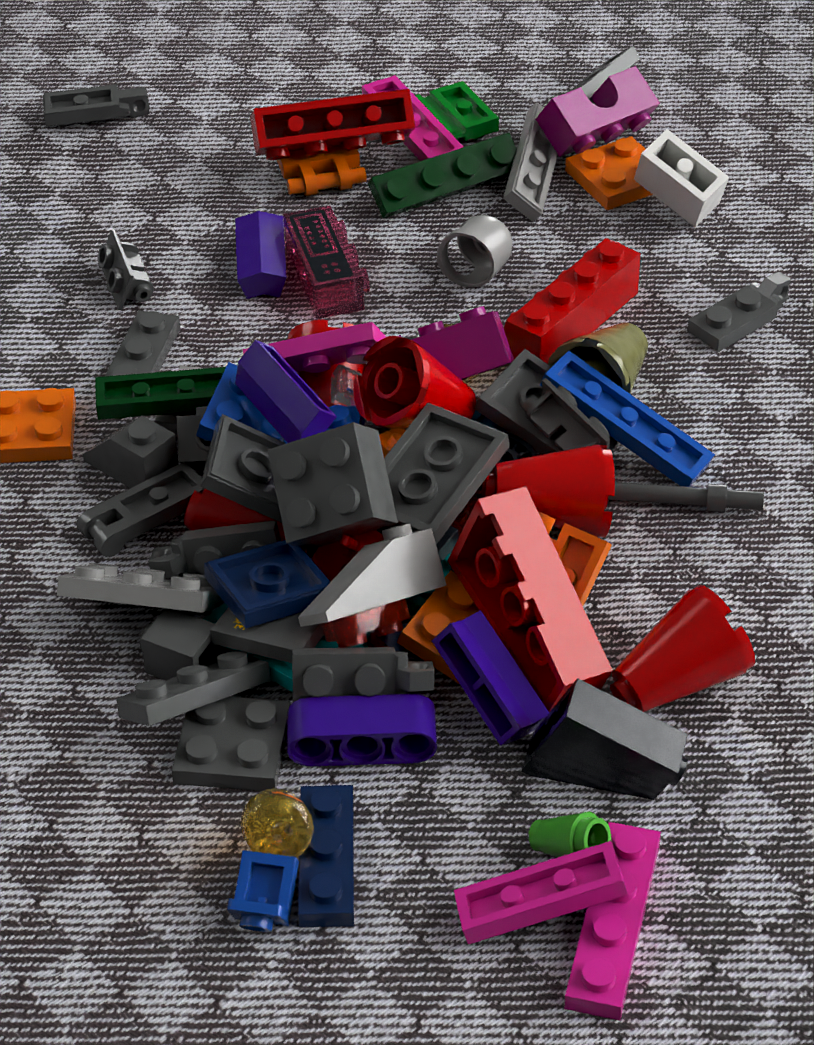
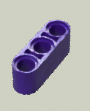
M420 694L307 697L293 702L288 708L287 754L294 763L302 766L419 763L430 759L437 750L435 706L428 697Z

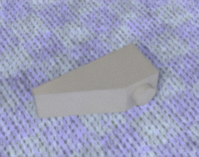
M409 523L382 530L384 540L365 545L298 616L300 627L330 622L447 586L432 528L412 532Z

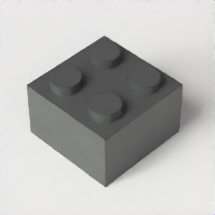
M352 422L268 450L287 544L314 549L340 541L343 534L354 537L398 523L378 430Z

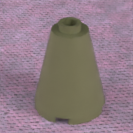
M619 323L566 341L550 356L548 365L550 364L552 367L569 350L631 394L648 351V341L644 332L636 325Z

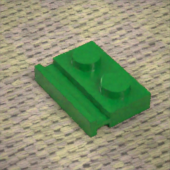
M463 81L430 90V96L422 97L420 94L415 95L456 139L461 137L465 141L478 139L483 135L499 131V117Z

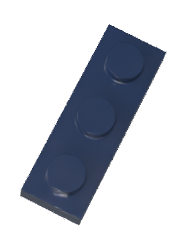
M353 785L301 786L300 800L303 803H300L299 928L354 926Z

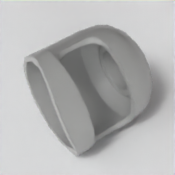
M488 215L471 217L462 223L459 229L448 234L438 247L437 263L441 272L449 280L460 286H483L505 266L512 254L513 240L510 231L504 223L495 217ZM454 237H457V244L461 254L475 267L469 275L458 273L450 263L448 244Z

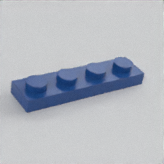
M569 350L545 373L542 379L547 378L556 388L562 386L567 389L575 398L577 408L585 416L597 418L606 427L612 438L679 486L690 487L709 466L715 456L714 453Z

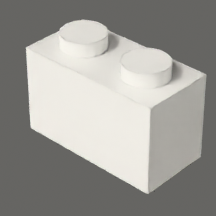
M668 129L641 153L634 177L637 183L694 227L720 203L729 176Z

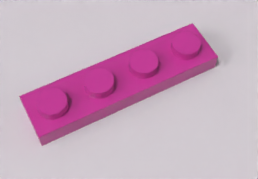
M394 75L363 85L362 95L408 88ZM410 91L416 128L409 136H404L405 142L403 143L420 161L463 148L462 144Z
M608 822L611 831V842L628 895L586 909L565 994L564 1009L621 1020L660 847L661 832Z

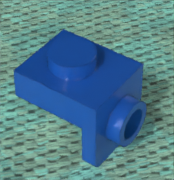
M242 851L234 899L229 898L227 911L234 919L240 920L239 927L257 932H272L273 924L289 926L299 866L297 857Z

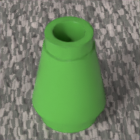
M582 812L544 820L538 819L532 823L529 830V843L532 849L555 857H561L611 841L609 825L604 819L598 818L592 812Z

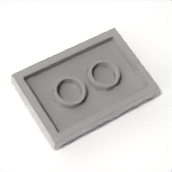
M89 563V566H75V573L58 576L57 596L201 613L224 604V601L207 581L205 575L183 574V577H171V580H165V571L137 568L136 572L123 571L122 575L117 574L118 566Z

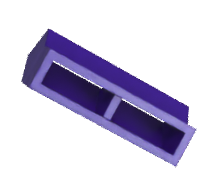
M257 211L236 218L237 281L247 299L262 294L280 297L287 278L283 216Z
M255 339L239 360L235 384L287 443L324 432L336 419L337 416L273 346Z
M481 610L463 620L450 623L432 640L500 746L516 741L536 730L549 714V711Z

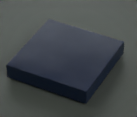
M286 540L204 563L205 578L245 629L303 612L330 583V580L300 546L287 544Z

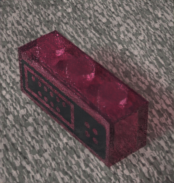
M331 206L283 214L285 248L315 318L320 319L365 310L364 293L370 291L369 277L365 267L359 268L358 254L354 243L348 244L344 221L337 220Z

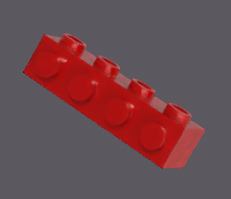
M410 89L254 108L250 116L256 156L266 155V160L285 159L290 157V151L304 150L305 155L323 154L328 152V146L343 145L344 150L361 149L367 147L366 141L381 140L382 145L399 144L405 142L404 136H409L416 128Z
M605 238L592 250H588L568 270L561 272L558 278L545 289L538 291L517 312H513L505 322L504 331L514 360L526 349L548 364L550 356L560 345L571 339L594 332L638 294L641 253L619 242Z

